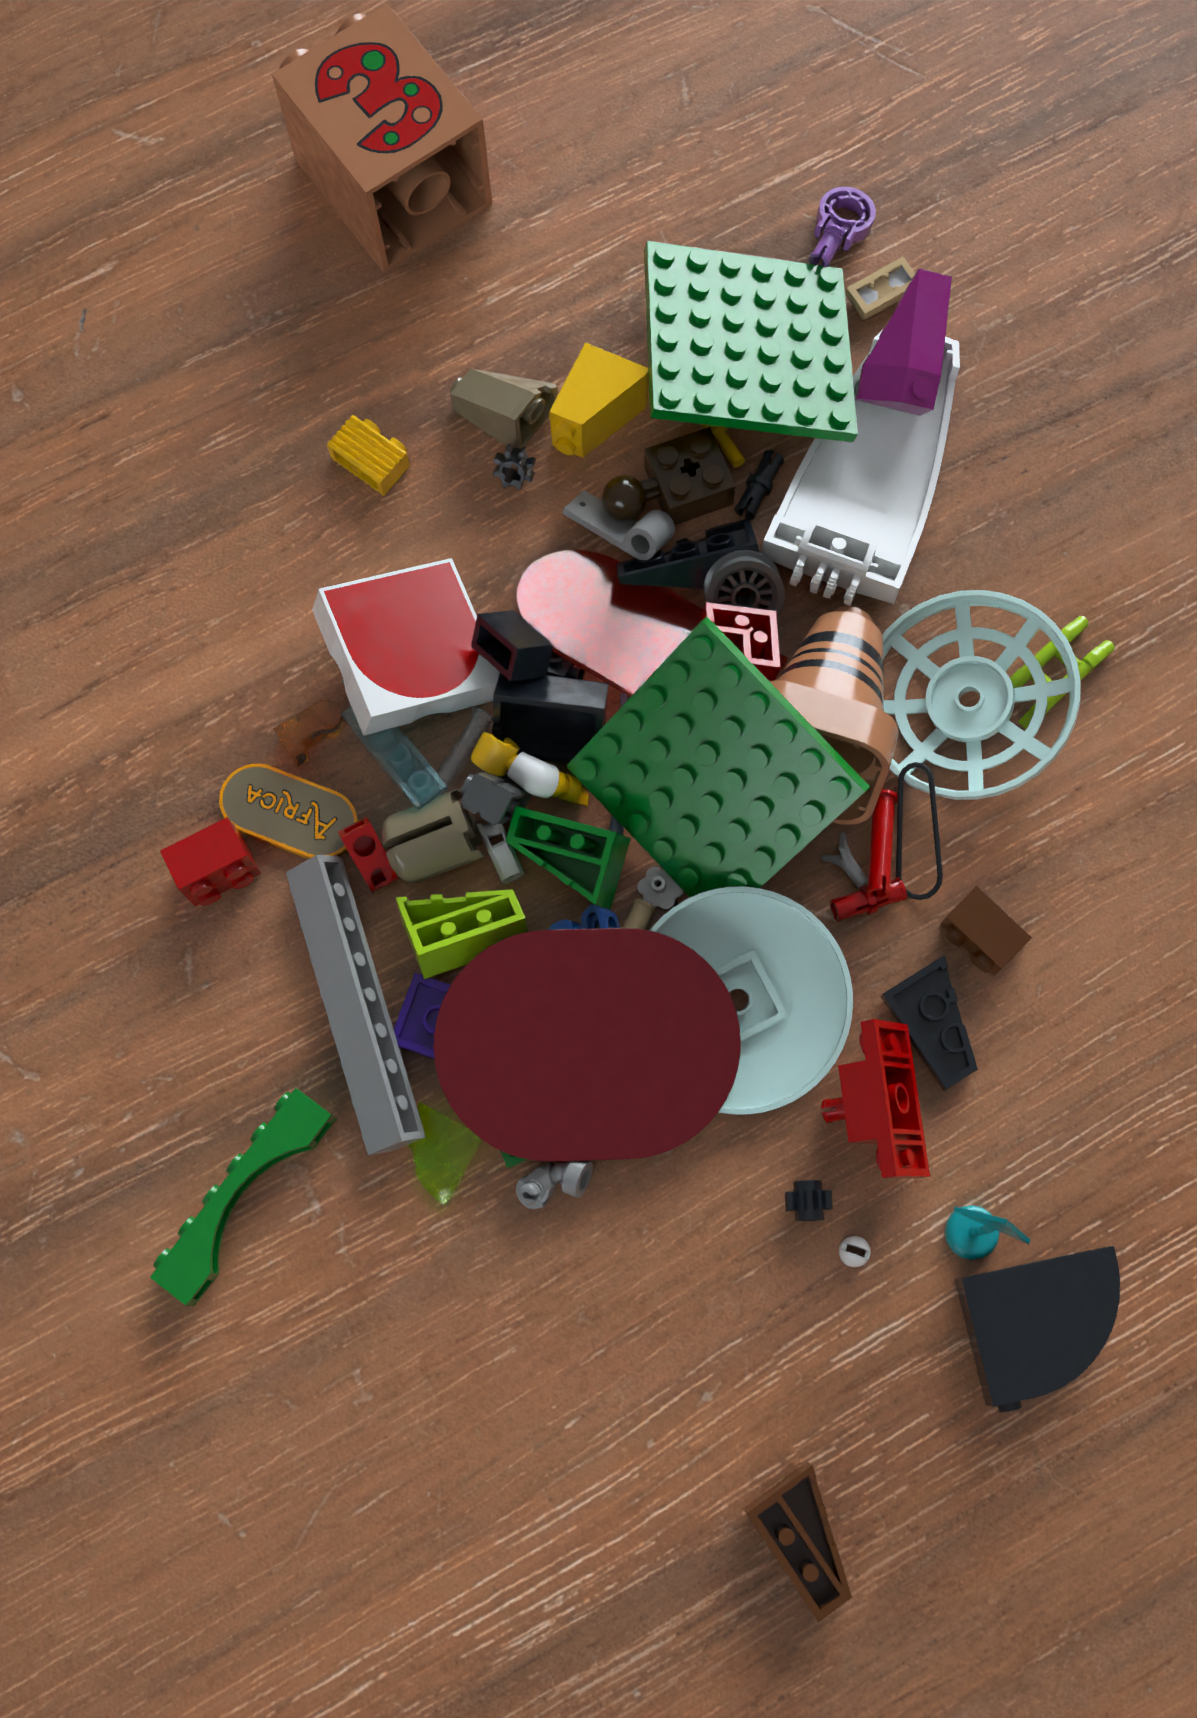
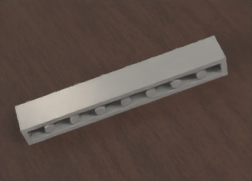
M315 855L286 872L290 892L294 899L300 926L310 954V961L315 971L320 995L327 1012L331 1033L336 1043L341 1067L345 1074L368 1155L393 1152L426 1136L342 856Z

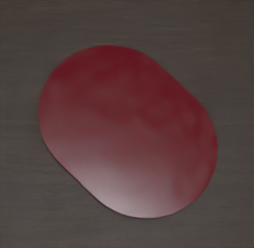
M637 928L538 930L517 934L489 946L462 969L449 987L441 1004L434 1032V1058L438 1079L446 1099L458 1118L470 1131L492 1147L519 1158L535 1161L646 1158L659 1155L686 1143L712 1121L727 1100L737 1075L741 1050L740 1026L737 1012L725 984L716 971L704 958L682 942L664 934Z

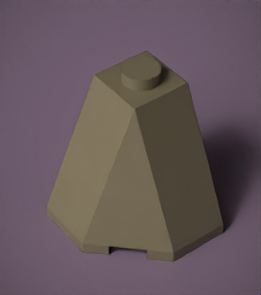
M470 369L463 378L459 377L450 390L454 412L504 445L511 444L513 448H521L528 443L550 415L549 411L558 396V386L553 383L477 369Z

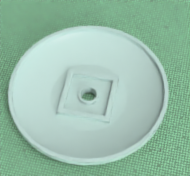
M725 887L706 891L686 899L673 907L654 924L649 931L667 935L690 947L716 971L729 993L734 989H741L748 997L747 1006L741 1011H736L741 1036L737 1075L729 1096L718 1113L734 1115L755 1114L780 1108L805 1095L827 1075L837 1061L849 1034L853 1012V989L848 966L839 945L825 925L814 914L790 898L772 891L753 887Z

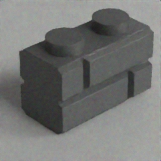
M488 772L477 773L476 775L471 774L461 788V794H463L461 806L474 814L480 813L481 818L493 825L511 822L515 806L526 809L532 797V794L527 793L512 781L507 774L503 776H496Z

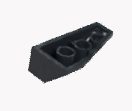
M750 518L705 530L706 537L697 541H689L687 538L676 541V545L670 551L664 553L662 550H659L648 560H640L634 557L616 564L619 583L704 589V581L709 569L722 556L738 550H751L760 553ZM742 588L739 591H749L752 589Z

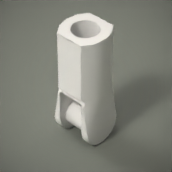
M481 823L477 824L481 838L502 884H508L523 877L525 872L514 848L505 842L507 832L503 824L493 825L488 823L484 826ZM501 834L504 841L491 846L489 839Z

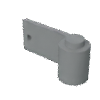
M585 490L564 507L562 514L640 560L652 558L675 534L673 520L667 513L661 510L648 512L639 522L633 519L627 521L617 520L606 512L602 500Z

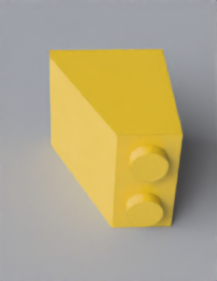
M585 342L549 411L552 445L563 454H575L583 458L641 413L648 404V368Z

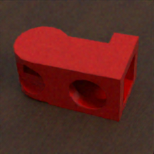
M367 816L338 831L342 842L372 893L398 880L387 859L386 851Z

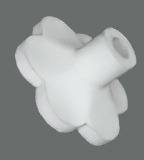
M656 866L649 868L646 872V878L641 879L637 885L644 901L652 904L655 908L659 906L663 910L673 908L675 899L681 897L684 892L664 869L662 870Z

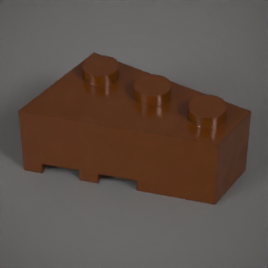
M807 1461L743 1509L817 1621L820 1622L851 1599L852 1596L816 1481L814 1468Z

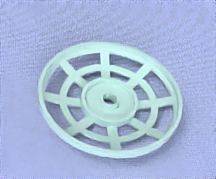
M967 590L943 594L910 609L901 615L882 634L883 659L892 647L908 661L898 678L894 700H884V712L888 715H895L902 736L914 750L900 764L892 758L889 770L896 777L899 778L901 770L906 765L914 762L923 763L927 760L944 769L968 772L969 790H952L935 786V795L937 797L954 800H977L998 796L1016 789L1038 776L1056 759L1068 742L1077 721L1081 701V681L1077 660L1067 638L1059 627L1041 610L1026 601L1004 593L986 590ZM970 606L1001 608L1018 614L1027 619V621L1013 638L1006 633L994 629L972 627ZM955 608L956 630H951L934 637L918 650L902 637L906 631L925 618L941 611ZM1039 629L1050 638L1058 649L1066 666L1067 678L1046 682L1039 662L1026 647ZM973 640L992 641L1003 645L1006 649L994 662L984 657L974 656ZM953 642H958L960 658L949 661L941 668L927 658L941 647ZM1018 656L1030 670L1035 685L1013 688L1006 671ZM918 669L930 679L926 691V699L906 700L908 685L914 672ZM974 691L980 695V700L975 706L965 707L960 703L961 696L966 692ZM1070 692L1066 721L1058 739L1049 748L1034 738L1045 717L1047 697ZM1036 700L1033 717L1025 731L1009 721L1014 709V703ZM928 713L936 729L923 742H920L909 725L907 714ZM1000 732L1014 742L1011 747L1003 752L982 759V740L988 739ZM947 738L966 742L967 761L948 759L936 754L934 751ZM1023 749L1040 760L1030 770L1014 780L996 787L984 789L983 770L1007 762L1018 755ZM916 768L906 772L903 780L905 783L930 794L929 783L911 775Z

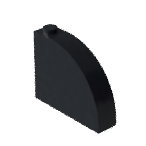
M1114 1246L954 1279L985 1404L992 1407L998 1406L999 1412L1023 1408L1021 1401L1043 1396L1062 1388L1082 1374L1097 1358L1112 1332L1120 1301V1274Z

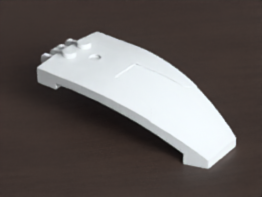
M881 332L873 339L871 349L867 356L871 354L873 348L875 347L877 341L880 338L879 336ZM945 337L942 372L933 411L919 416L855 400L858 435L853 443L819 438L814 439L788 488L777 515L775 514L761 549V554L767 556L771 561L794 570L790 579V585L796 587L801 581L802 575L806 574L813 577L810 583V592L817 594L822 581L828 582L823 597L829 599L834 594L837 586L847 589L843 604L851 606L856 593L892 604L895 603L924 528L937 484L950 421L955 381L960 369L959 341ZM867 356L865 357V359L863 360V362L861 363V365L859 366V368L853 376L855 397L857 393L862 365L865 362Z

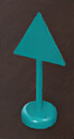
M974 1205L955 1206L954 1212L951 1213L946 1221L944 1230L946 1243L952 1252L968 1260L982 1259L992 1253L998 1244L999 1232L1027 1244L1031 1241L1008 1219L993 1216L984 1208Z

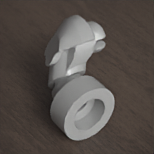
M588 1160L555 1161V1165H553V1162L550 1161L546 1165H541L530 1175H525L519 1179L516 1185L517 1197L527 1208L538 1209L548 1204L549 1198L554 1194L555 1186L560 1183L563 1193L580 1198L590 1183L593 1163Z

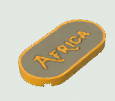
M249 764L236 769L224 781L219 794V805L223 817H228L240 833L306 859H310L315 855L342 856L348 852L338 831L358 821L354 806L341 793L266 764Z

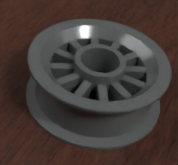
M738 550L722 556L711 566L704 581L706 602L776 611L777 617L783 609L785 589L776 565L767 556L759 552ZM742 588L752 589V592L745 597L736 595Z

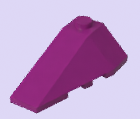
M920 268L916 271L898 302L890 321L882 330L879 340L862 365L855 400L919 416L934 410L942 372L951 276Z

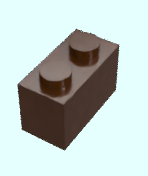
M977 886L940 924L945 929L943 931L944 935L951 943L958 947L962 945L972 955V962L985 973L989 971L994 976L1032 939L1026 931Z

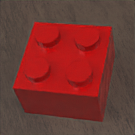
M228 817L160 850L178 890L195 907L200 904L201 906L210 905L221 898V893L233 887L234 889L244 888L255 880V876L261 874L244 837Z

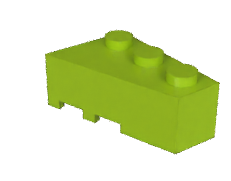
M513 889L466 892V897L443 898L442 894L431 895V899L408 901L407 896L395 897L402 924L424 979L464 966L489 946L508 937L528 932L526 918Z

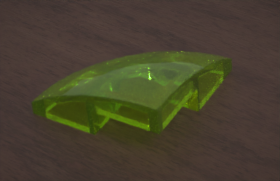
M419 1102L417 1109L426 1137L409 1144V1149H412L416 1165L414 1171L428 1193L438 1202L447 1206L463 1179L466 1168L483 1140L468 1128Z

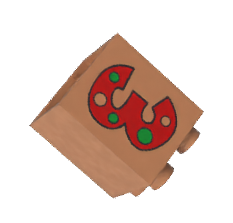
M388 3L367 16L356 14L349 17L341 24L336 35L310 51L299 49L292 52L284 59L279 70L272 73L297 164L383 273L492 204L483 118Z

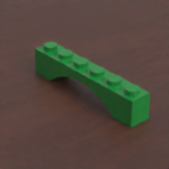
M295 1088L292 1093L287 1091L282 1095L274 1107L276 1114L268 1124L263 1122L252 1134L250 1141L253 1144L244 1155L239 1153L228 1165L226 1172L229 1175L220 1186L214 1185L207 1192L202 1200L205 1206L196 1218L191 1216L184 1222L177 1233L180 1238L172 1249L166 1248L155 1260L153 1267L156 1270L150 1278L185 1306H195L219 1275V1253L223 1232L230 1214L242 1194L260 1175L275 1164L295 1154L314 1150L337 1120L336 1117L299 1089Z

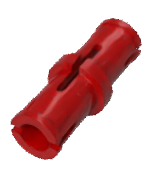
M900 878L891 880V895L886 899H876V891H874L873 897H869L866 893L868 885L859 887V891L831 899L829 903L834 919L839 922L858 914L867 913L870 915L876 913L878 908L907 900V891L903 881Z

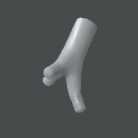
M841 832L839 834L840 854L836 856L823 854L822 861L833 863L842 868L858 889L868 882V877L854 859L847 844L846 833Z

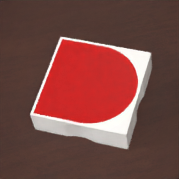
M452 558L318 589L312 611L329 653L336 661L342 673L345 692L363 736L409 724L430 714L450 713L493 701L500 672L471 647L477 615Z

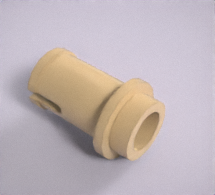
M634 899L624 926L620 928L646 930L656 908L644 900Z

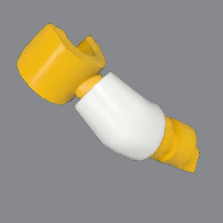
M484 732L481 735L471 756V761L480 769L496 776H503L507 773V776L534 796L543 799L558 797L561 800L588 806L589 793L582 787V783L576 776L564 774L558 771L556 766L525 752L517 755L520 748L509 738L502 742L493 734Z

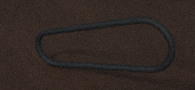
M914 762L906 765L901 770L898 778L896 878L902 880L903 780L907 771L912 768H921L926 772L929 780L937 882L933 889L925 894H913L907 889L906 891L909 898L923 900L937 893L942 885L943 870L933 773L925 764Z

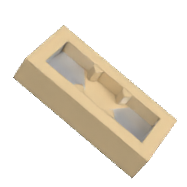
M901 257L847 287L845 296L864 321L900 301L915 272L906 259Z

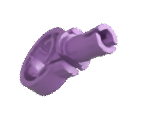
M837 187L828 191L822 197L817 212V226L814 230V235L818 239L822 232L823 235L809 256L810 264L817 265L820 259H823L820 265L829 267L836 251L840 250L845 239L843 250L848 251L853 243L859 242L868 236L876 214L874 203L868 195L852 187ZM835 204L837 208L846 207L856 212L861 219L854 221L840 218L834 212Z

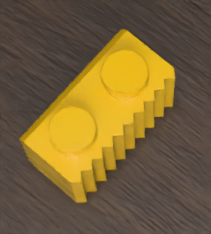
M351 415L349 420L345 422V425H342L336 435L328 441L327 447L330 456L335 462L342 465L344 469L353 473L355 477H358L365 484H368L376 492L384 496L410 466L407 448L396 438L392 437L388 440L382 436L378 426L371 420L364 419V421H361L356 416Z

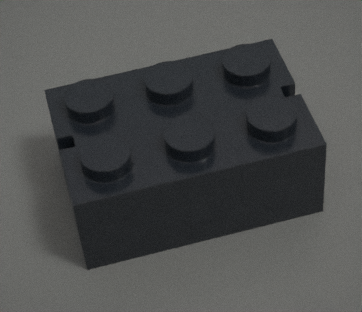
M499 673L493 695L492 722L494 723L492 734L502 742L506 738L514 741L520 748L517 755L525 752L542 761L569 764L606 724L609 683L554 676L510 682L503 674Z

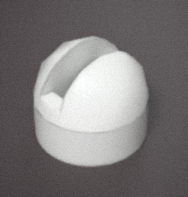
M860 1236L845 1238L838 1250L841 1261L849 1267L863 1266L871 1255L868 1242ZM847 1245L865 1250L864 1257L847 1252Z

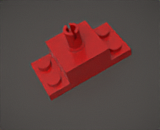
M878 1019L861 1021L859 1044L862 1052L865 1054V1060L838 1065L842 1097L824 1099L821 1109L830 1108V1110H836L822 1112V1116L827 1123L840 1120L846 1121L848 1143L878 1145L876 1163L881 1170L882 1178L917 1179L930 1177L908 1025Z

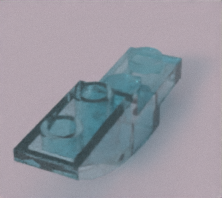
M352 707L341 713L344 721L364 744L367 752L417 810H420L448 790L447 785L398 727L363 736Z

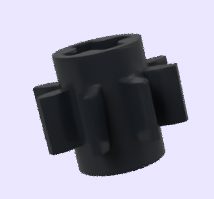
M507 444L505 455L499 452L496 453L493 461L498 466L495 467L492 475L495 477L499 476L503 482V488L516 486L518 490H521L524 479L530 482L533 480L535 472L531 468L534 466L536 458H529L526 446L513 448L511 444ZM512 464H513V465H516L517 468H516V469H513V468L511 467Z
M821 1180L794 1181L793 1191L785 1193L786 1212L795 1211V1221L824 1220V1210L833 1209L832 1190L823 1191Z

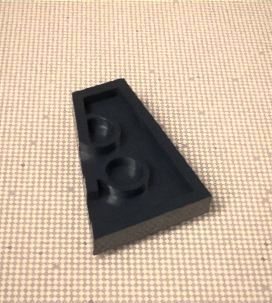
M945 955L880 996L896 1021L908 1025L910 1042L943 1091L978 1070L966 1027L962 1023L957 1006L958 1000L954 987L952 988Z

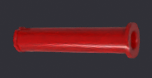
M887 789L881 790L872 813L868 888L866 893L869 897H873L874 891H876V899H886L891 895L894 810L898 794Z

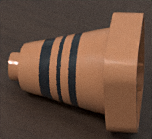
M844 606L820 616L815 621L777 681H770V683L870 786L866 792L832 822L849 825L864 822L872 815L890 769L899 729L894 719L884 712L882 633L873 623L868 613L856 607Z

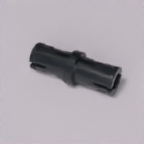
M773 450L764 451L754 474L748 476L746 480L747 487L734 508V511L739 516H742L747 505H749L745 519L750 518V520H753L764 497L770 495L773 489L772 481L784 463V458L777 453L772 464H769L774 453Z

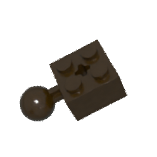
M707 427L646 448L644 469L648 479L639 481L632 476L620 475L611 479L604 487L602 493L604 509L611 517L617 520L627 521L636 518L643 511L646 501L657 498L661 510L671 517L674 525L733 505L736 486L712 429Z

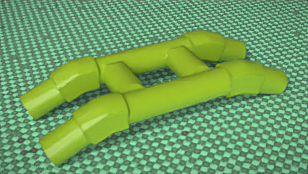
M1079 616L1061 630L1069 643L1088 627V620L1084 616ZM1052 641L1048 642L1034 655L1041 668L1054 656L1065 666L1058 649ZM1103 641L1081 661L1076 657L1080 681L1114 651L1115 647L1111 641ZM1026 664L1010 677L1013 688L1023 687L1029 679L1035 684ZM1044 673L1046 682L1052 681V680ZM1067 693L1047 697L1045 714ZM1036 703L1017 721L1025 729L1028 728Z

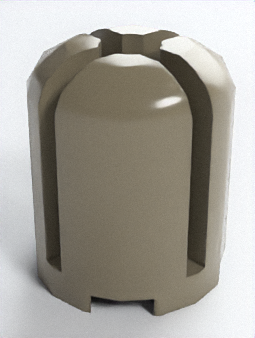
M459 789L392 814L383 822L381 840L383 847L389 848V851L386 853L387 859L394 872L407 883H419L485 857L477 849L478 846L483 845L475 819L473 815L470 816L466 809H462L458 801L463 797Z

